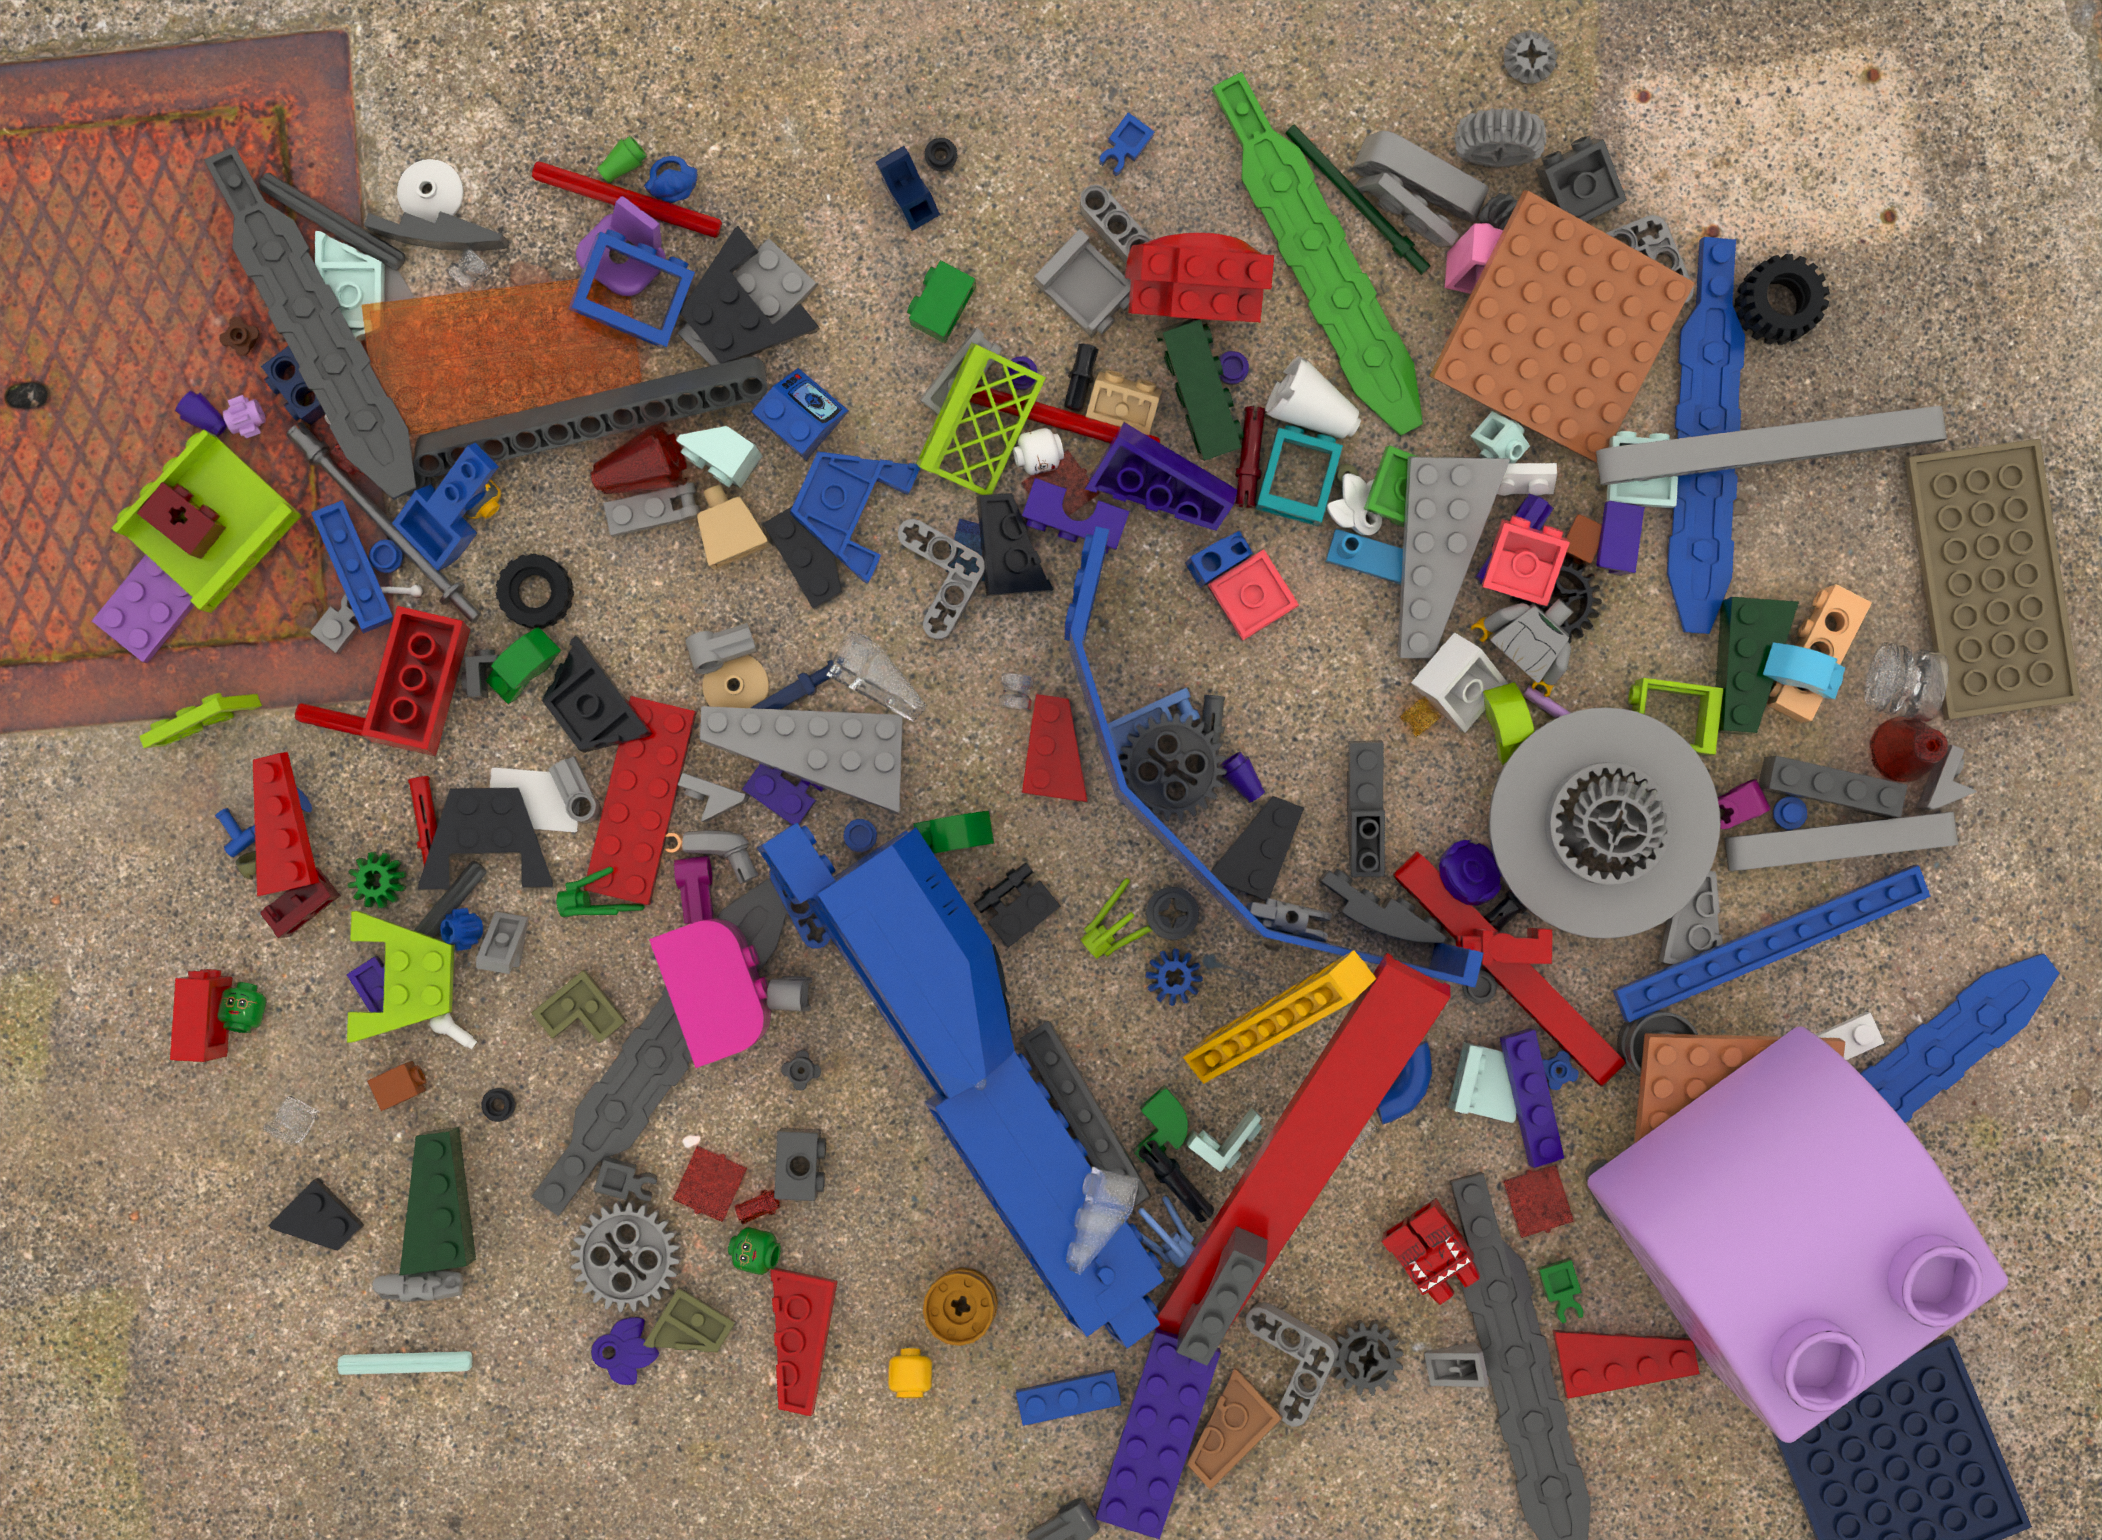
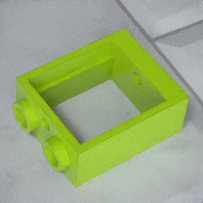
M1650 678L1635 680V685H1631L1629 690L1628 703L1632 705V711L1644 715L1647 690L1700 697L1695 743L1690 744V746L1698 755L1710 756L1716 754L1723 688Z

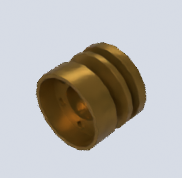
M960 1267L948 1270L931 1285L924 1298L923 1315L926 1326L934 1337L946 1344L962 1346L974 1343L986 1333L997 1314L998 1297L996 1289L988 1277L976 1269ZM961 1296H965L967 1298L966 1304L971 1306V1308H966L963 1312L958 1311V1304L954 1303V1300L958 1301Z

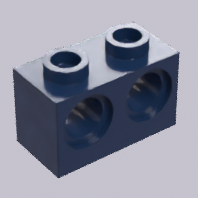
M289 346L261 366L268 375L264 379L276 395L281 393L287 400L284 407L296 421L301 419L312 425L325 415L316 395L311 405L304 406V397L313 391L309 390L298 370L300 366ZM290 366H294V376L289 380H285V370Z

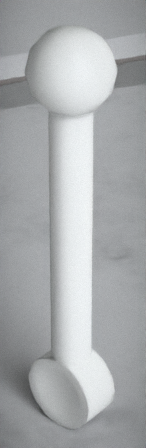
M413 585L411 588L381 587L383 593L411 594L415 598L420 597L423 593L420 585Z

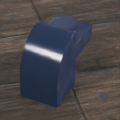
M905 146L875 162L890 197L911 231L940 216L934 199L920 178Z

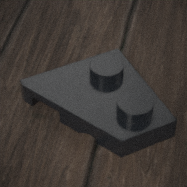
M316 1178L268 1226L273 1230L338 1251L364 1224L319 1178Z

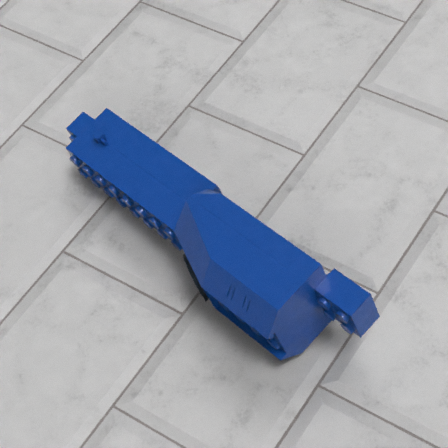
M795 823L757 847L793 904H801L805 900L807 901L914 1065L936 1093L924 1103L1071 1326L1088 1337L1104 1325L1111 1337L1127 1349L1158 1327L1160 1323L1155 1315L1159 1311L1146 1294L1165 1281L1159 1272L1162 1266L1156 1256L1151 1251L1147 1252L1140 1242L1144 1239L1133 1223L1129 1224L1122 1216L1121 1212L1124 1210V1207L1115 1195L1111 1197L1103 1187L1107 1182L1101 1172L1095 1166L1092 1168L1084 1158L1088 1155L1084 1146L1077 1138L1073 1139L1068 1134L1066 1129L1069 1127V1124L1059 1110L1054 1111L1047 1102L1051 1097L1040 1081L1036 1083L1028 1073L1032 1068L1022 1053L1017 1054L1015 1052L1010 1031V1006L1005 995L1007 987L995 944L992 945L991 940L918 829L914 828L910 832L904 831L834 877L832 876V873L836 871L825 854L822 856L818 855L812 846L817 841L806 825L800 827L798 823Z

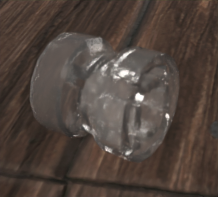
M469 247L461 253V259L457 263H451L445 269L469 294L476 288V282L480 278H486L492 272L491 268Z
M1002 673L1001 684L1004 690L1003 694L999 696L998 707L1030 711L1032 700L1029 697V693L1034 687L1035 677Z

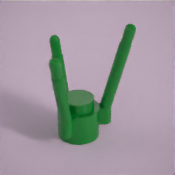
M607 867L578 881L567 882L565 884L566 890L558 892L556 898L558 912L563 918L578 915H617L619 912L642 911L645 907L643 904L591 905L589 893L582 891L580 888L612 873V867Z

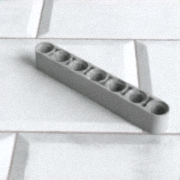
M1954 812L1724 838L1728 871L1958 845Z

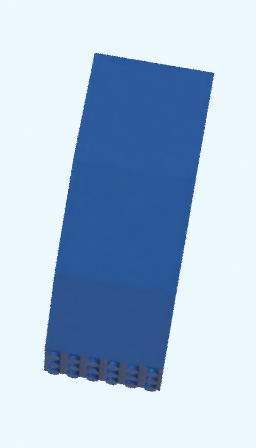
M1095 526L1094 535L1086 534L1082 550L1081 569L1078 568L1073 588V602L1069 604L1066 616L1064 640L1069 641L1071 658L1115 797L1247 931L1263 937L1341 956L1350 953L1354 949L1265 928L1127 787L1083 648L1110 530ZM1435 943L1429 967L1400 960L1397 961L1428 977L1476 988L1484 953L1444 943ZM1355 950L1358 956L1366 962L1380 964L1384 958L1383 956Z

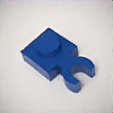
M1128 112L1108 138V142L1114 148L1107 149L1101 154L1099 164L1103 166L1108 159H1115L1118 165L1114 168L1113 175L1118 176L1124 169L1125 158L1128 156L1135 162L1153 138L1155 131Z

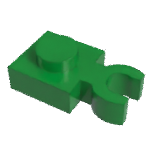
M1567 1258L1538 1267L1537 1270L1547 1301H1558L1555 1308L1557 1318L1562 1323H1566L1564 1312L1568 1307H1573L1576 1316L1582 1318L1584 1315L1583 1308L1573 1299V1295L1582 1293L1572 1260Z

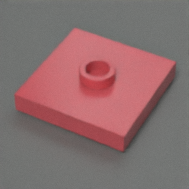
M1264 549L1207 584L1242 641L1299 606Z

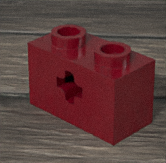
M162 482L137 514L186 553L202 559L226 529L224 525L217 521L220 515L205 504L201 507L191 500L194 495L182 485L177 483L173 487ZM183 513H184V516L188 519V520L185 522V524H184V520L180 517Z

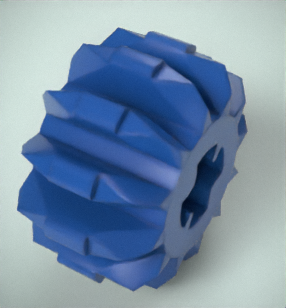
M1174 948L1172 951V960L1168 959L1164 950L1160 951L1159 954L1164 963L1160 965L1156 960L1151 959L1149 963L1158 971L1157 973L1149 971L1145 974L1146 978L1157 979V982L1148 986V990L1151 992L1161 987L1162 989L1157 994L1156 999L1161 1002L1166 994L1169 993V1005L1171 1006L1175 1005L1177 994L1180 995L1183 1003L1189 1002L1185 991L1188 989L1194 995H1197L1199 992L1196 987L1190 985L1191 981H1203L1202 976L1191 975V972L1201 967L1200 964L1196 962L1187 967L1186 965L1192 955L1187 952L1182 960L1179 961V949ZM1177 968L1180 969L1182 973L1179 976L1183 977L1181 983L1173 982L1171 986L1168 985L1166 981L1169 978L1165 976L1168 970L1174 972Z

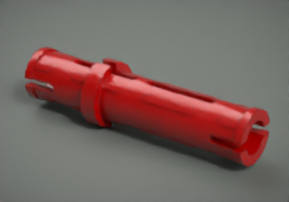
M429 776L408 779L419 841L416 842L417 849H421L424 866L431 848L430 844L432 845L438 827ZM421 797H423V803H424V808H425V814H426L427 823H426V821H425V815H424V809H423V804H422V798H421Z

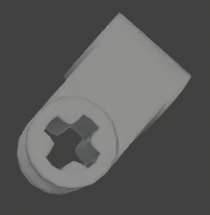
M782 976V978L771 979L767 989L768 1008L770 1010L811 1011V1005L808 1004L809 984L812 983V977Z

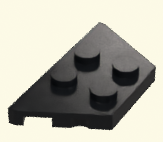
M574 636L569 643L572 648L564 664H559L555 672L554 682L548 687L542 702L578 750L586 753L649 737L653 734L579 637Z

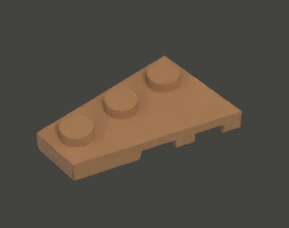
M1237 1367L1234 1368L1229 1382L1215 1406L1216 1408L1187 1463L1210 1490L1283 1418Z

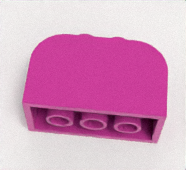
M707 919L649 939L695 1068L744 1051L765 1035L771 1021V1010L767 1005V989L769 984L766 977L760 978L756 965L760 964V960L754 945L748 946L744 934L736 925L723 919Z

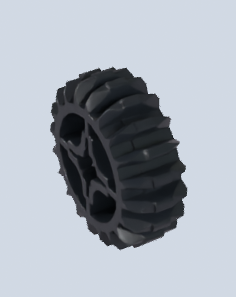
M1571 557L1561 566L1559 575L1570 580L1577 589H1565L1561 586L1559 579H1557L1553 594L1551 595V597L1561 598L1569 596V598L1562 601L1568 607L1571 602L1580 599V609L1574 621L1568 625L1566 620L1560 626L1569 634V643L1572 642V635L1577 639L1584 636L1582 628L1586 630L1592 629L1593 624L1587 617L1598 618L1600 613L1591 607L1602 603L1600 598L1592 597L1593 593L1600 591V586L1590 587L1588 583L1595 578L1594 574L1591 573L1584 577L1582 575L1586 567L1584 564H1580L1573 569L1574 559ZM1514 596L1510 597V602L1524 603L1528 606L1534 603ZM1535 603L1544 612L1553 605L1548 603V606Z

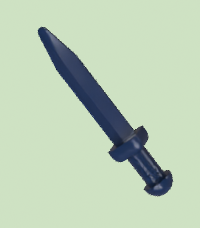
M829 660L827 661L828 665L811 675L807 673L797 675L799 680L751 708L780 710L806 694L811 697L817 692L816 686L834 676L838 678L842 673V667L839 662Z

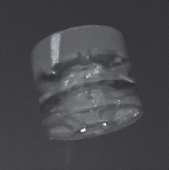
M1882 643L1876 650L1868 670L1865 685L1866 707L1870 711H1884L1889 715L1896 714L1900 710L1904 718L1924 722L1931 721L1939 711L1946 693L1949 676L1947 657L1943 653L1925 649L1916 650L1913 654L1908 646L1902 645L1898 647L1895 643Z

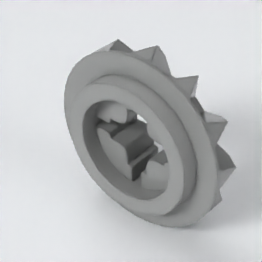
M1531 29L1520 34L1517 33L1508 42L1504 51V64L1508 73L1517 81L1527 84L1538 83L1546 79L1555 68L1558 56L1555 52L1554 41L1546 38L1544 32H1532ZM1530 45L1533 53L1541 56L1535 59L1532 69L1529 59L1521 56L1526 54Z

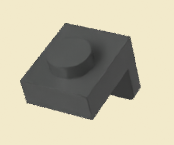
M476 650L475 656L465 657L466 672L461 674V685L463 691L467 692V697L473 699L488 698L486 665H492L500 656L495 655V650Z

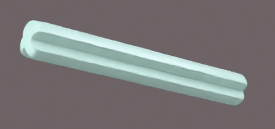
M469 1351L342 1355L338 1358L337 1368L338 1373L341 1375L457 1372L470 1370L473 1358L472 1353Z

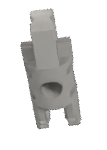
M1270 898L1266 899V904L1247 903L1246 908L1257 919L1262 920V925L1267 929L1323 942L1327 941V933L1322 930H1313L1306 927L1309 918L1323 922L1331 921L1332 913ZM1287 913L1290 915L1289 923L1286 920Z
M441 1270L400 1276L399 1274H388L375 1277L371 1285L374 1292L383 1300L391 1299L400 1300L401 1302L433 1301L462 1295L463 1275L460 1272Z

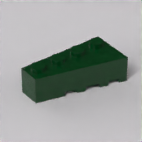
M1188 319L1154 331L1158 343L1165 342L1167 351H1164V361L1172 377L1176 376L1178 382L1174 383L1175 392L1182 408L1187 409L1188 414L1185 415V420L1199 459L1205 461L1242 448L1240 439L1244 438V434L1239 420H1233L1229 409L1234 404L1229 389H1223L1219 376L1223 375V369L1218 356H1212L1209 344L1213 343V338L1208 324L1202 325L1201 319Z
M1730 597L1723 600L1720 609L1715 686L1723 688L1718 733L1748 735L1758 732L1774 682L1773 679L1763 675L1773 642L1786 644L1799 604L1798 601Z
M459 1127L426 1131L415 1137L399 1276L465 1267L476 1260Z

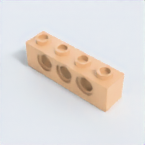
M1837 584L1826 587L1825 590L1821 589L1813 600L1812 607L1815 609L1810 619L1806 618L1797 632V636L1800 639L1796 646L1810 649L1812 644H1815L1820 648L1821 653L1836 658V663L1841 665L1872 602ZM1827 615H1831L1836 621L1834 631H1830L1825 625ZM1774 680L1769 694L1770 698L1766 705L1800 723H1805L1813 720L1824 697L1806 688L1802 691L1796 686L1783 685Z

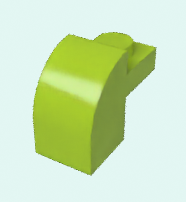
M1515 682L1483 691L1486 718L1495 732L1498 759L1502 765L1508 761L1518 746L1534 732L1529 709Z

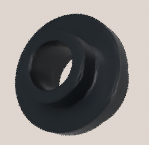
M933 139L925 148L926 163L935 171H947L957 161V148L949 139ZM938 151H945L947 153V157L944 160L936 159L935 155Z
M494 1088L488 1091L481 1102L483 1114L489 1120L495 1122L508 1119L514 1113L516 1107L514 1096L504 1088ZM497 1098L504 1101L505 1106L503 1110H497L494 1107V1101Z

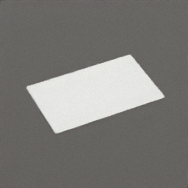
M506 768L491 769L490 788H519L533 829L577 832L578 822L567 814L566 805L550 772ZM580 801L576 805V813L578 815Z

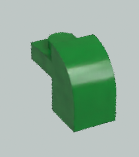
M537 627L516 640L491 665L493 671L486 679V682L509 705L517 700L530 680L548 670L561 652V649Z
M989 811L913 823L914 828L918 829L934 854L994 844Z
M1163 1085L1140 1106L1143 1114L1156 1127L1133 1149L1134 1154L1142 1163L1145 1161L1139 1156L1141 1147L1144 1145L1150 1153L1152 1150L1147 1145L1148 1141H1156L1163 1151L1167 1149L1164 1144L1169 1141L1178 1150L1187 1136L1188 1120L1186 1113L1178 1099Z

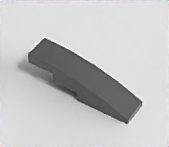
M441 211L436 223L404 212L400 224L368 213L364 226L373 234L405 244L439 250L484 251L507 249L509 246V241L502 234Z

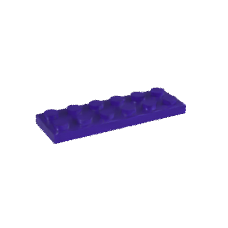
M1156 1328L1095 1519L1160 1540L1221 1350L1217 1348L1209 1364L1206 1366L1176 1352L1177 1334Z

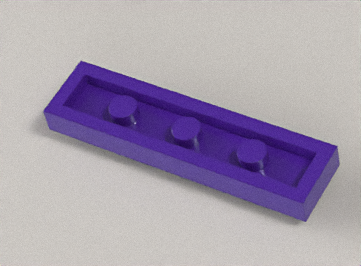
M1529 1028L1499 1037L1529 1166L1536 1168L1565 1159L1536 1031Z

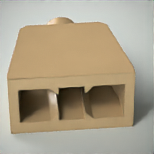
M722 485L713 486L703 492L710 508L699 512L697 519L707 562L713 570L772 546L740 496L728 500Z

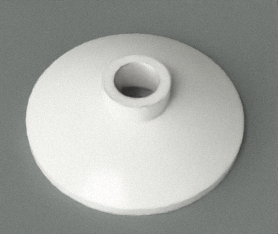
M433 159L418 161L408 167L402 174L397 187V198L402 210L433 223H436L440 211L454 216L462 204L464 195L463 184L456 171L448 164ZM426 184H431V192L423 194L422 188Z

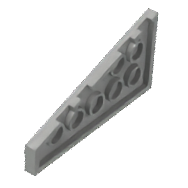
M1408 456L1398 657H1434L1510 462L1509 458Z
M701 706L700 742L737 756L741 755L752 759L761 765L779 769L791 776L837 793L841 792L864 803L879 806L899 815L903 715Z

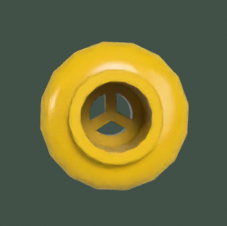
M900 1349V1355L894 1356L889 1360L888 1387L892 1392H896V1398H923V1393L931 1389L932 1360L927 1356H921V1349Z

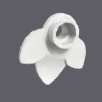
M1347 473L1343 475V499L1332 501L1326 505L1328 513L1340 527H1352L1355 532L1363 536L1373 535L1379 531L1382 525V516L1364 510L1374 479L1366 484L1362 478L1354 474ZM1366 514L1369 516L1370 523L1366 521Z

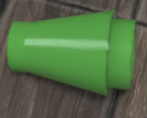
M629 135L625 140L621 138L602 164L597 167V170L608 183H611L616 178L643 165L642 161L647 155L637 141Z

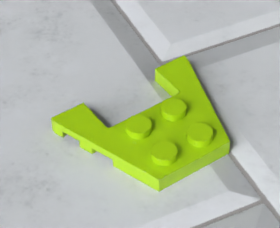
M351 911L350 941L385 942L386 945L383 1012H348L347 1043L360 1041L452 1012L454 944H447L440 939L401 927L362 911Z

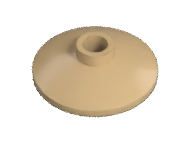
M746 655L724 662L723 666L717 671L705 674L702 685L703 694L710 707L751 708L767 698L769 680L763 666L753 657ZM732 679H738L740 682V687L736 691H731L728 687Z

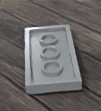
M768 238L757 249L758 253L745 262L733 276L769 321L774 324L798 304H801L817 287V283ZM687 322L679 330L678 335L711 366L720 364Z

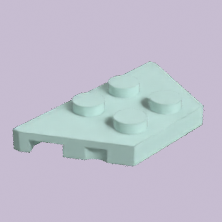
M315 231V265L325 284L330 285L340 303L339 309L355 339L361 342L383 331L385 264L357 251L345 243L327 236L321 231Z

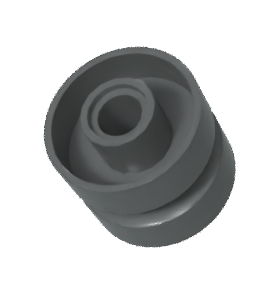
M1658 1010L1634 1021L1624 1022L1618 1034L1617 1050L1618 1054L1626 1062L1625 1067L1633 1074L1641 1077L1645 1033L1698 1035L1694 1026L1684 1017Z

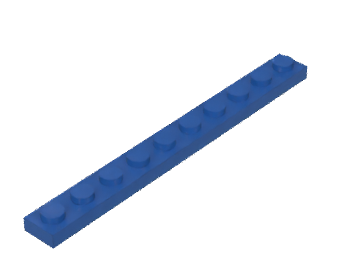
M1912 865L1613 990L1624 1021L1631 1022L1931 897L1919 865Z

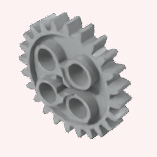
M633 1200L628 1202L626 1209H623L621 1202L617 1201L614 1203L613 1212L605 1205L601 1208L602 1218L598 1214L592 1213L589 1218L593 1226L583 1223L580 1229L586 1235H577L573 1239L577 1244L581 1245V1248H575L571 1251V1255L579 1257V1261L571 1265V1269H581L582 1272L575 1281L581 1282L586 1280L587 1285L582 1292L584 1294L591 1290L596 1292L593 1298L594 1303L602 1297L605 1298V1309H608L614 1302H617L618 1311L622 1312L626 1304L629 1303L634 1312L639 1308L640 1300L643 1305L649 1307L652 1304L650 1295L660 1300L663 1297L660 1287L669 1290L673 1285L667 1277H676L679 1271L671 1267V1265L682 1261L681 1257L673 1255V1252L678 1250L681 1244L671 1243L670 1240L677 1234V1231L667 1232L665 1230L670 1220L665 1219L659 1222L657 1218L660 1210L657 1209L651 1215L647 1214L648 1205L646 1203L639 1210H635ZM628 1224L634 1227L636 1231L634 1240H627L622 1236V1225ZM607 1233L613 1235L615 1243L607 1238ZM602 1246L608 1249L610 1253V1260L608 1262H602L597 1259L595 1255L596 1247ZM629 1250L632 1256L623 1262L620 1256H622L623 1252L625 1253ZM643 1251H653L658 1258L657 1265H647L642 1259ZM638 1270L646 1275V1279H642L639 1276ZM624 1272L630 1275L632 1279L631 1287L625 1288L619 1285L617 1273Z

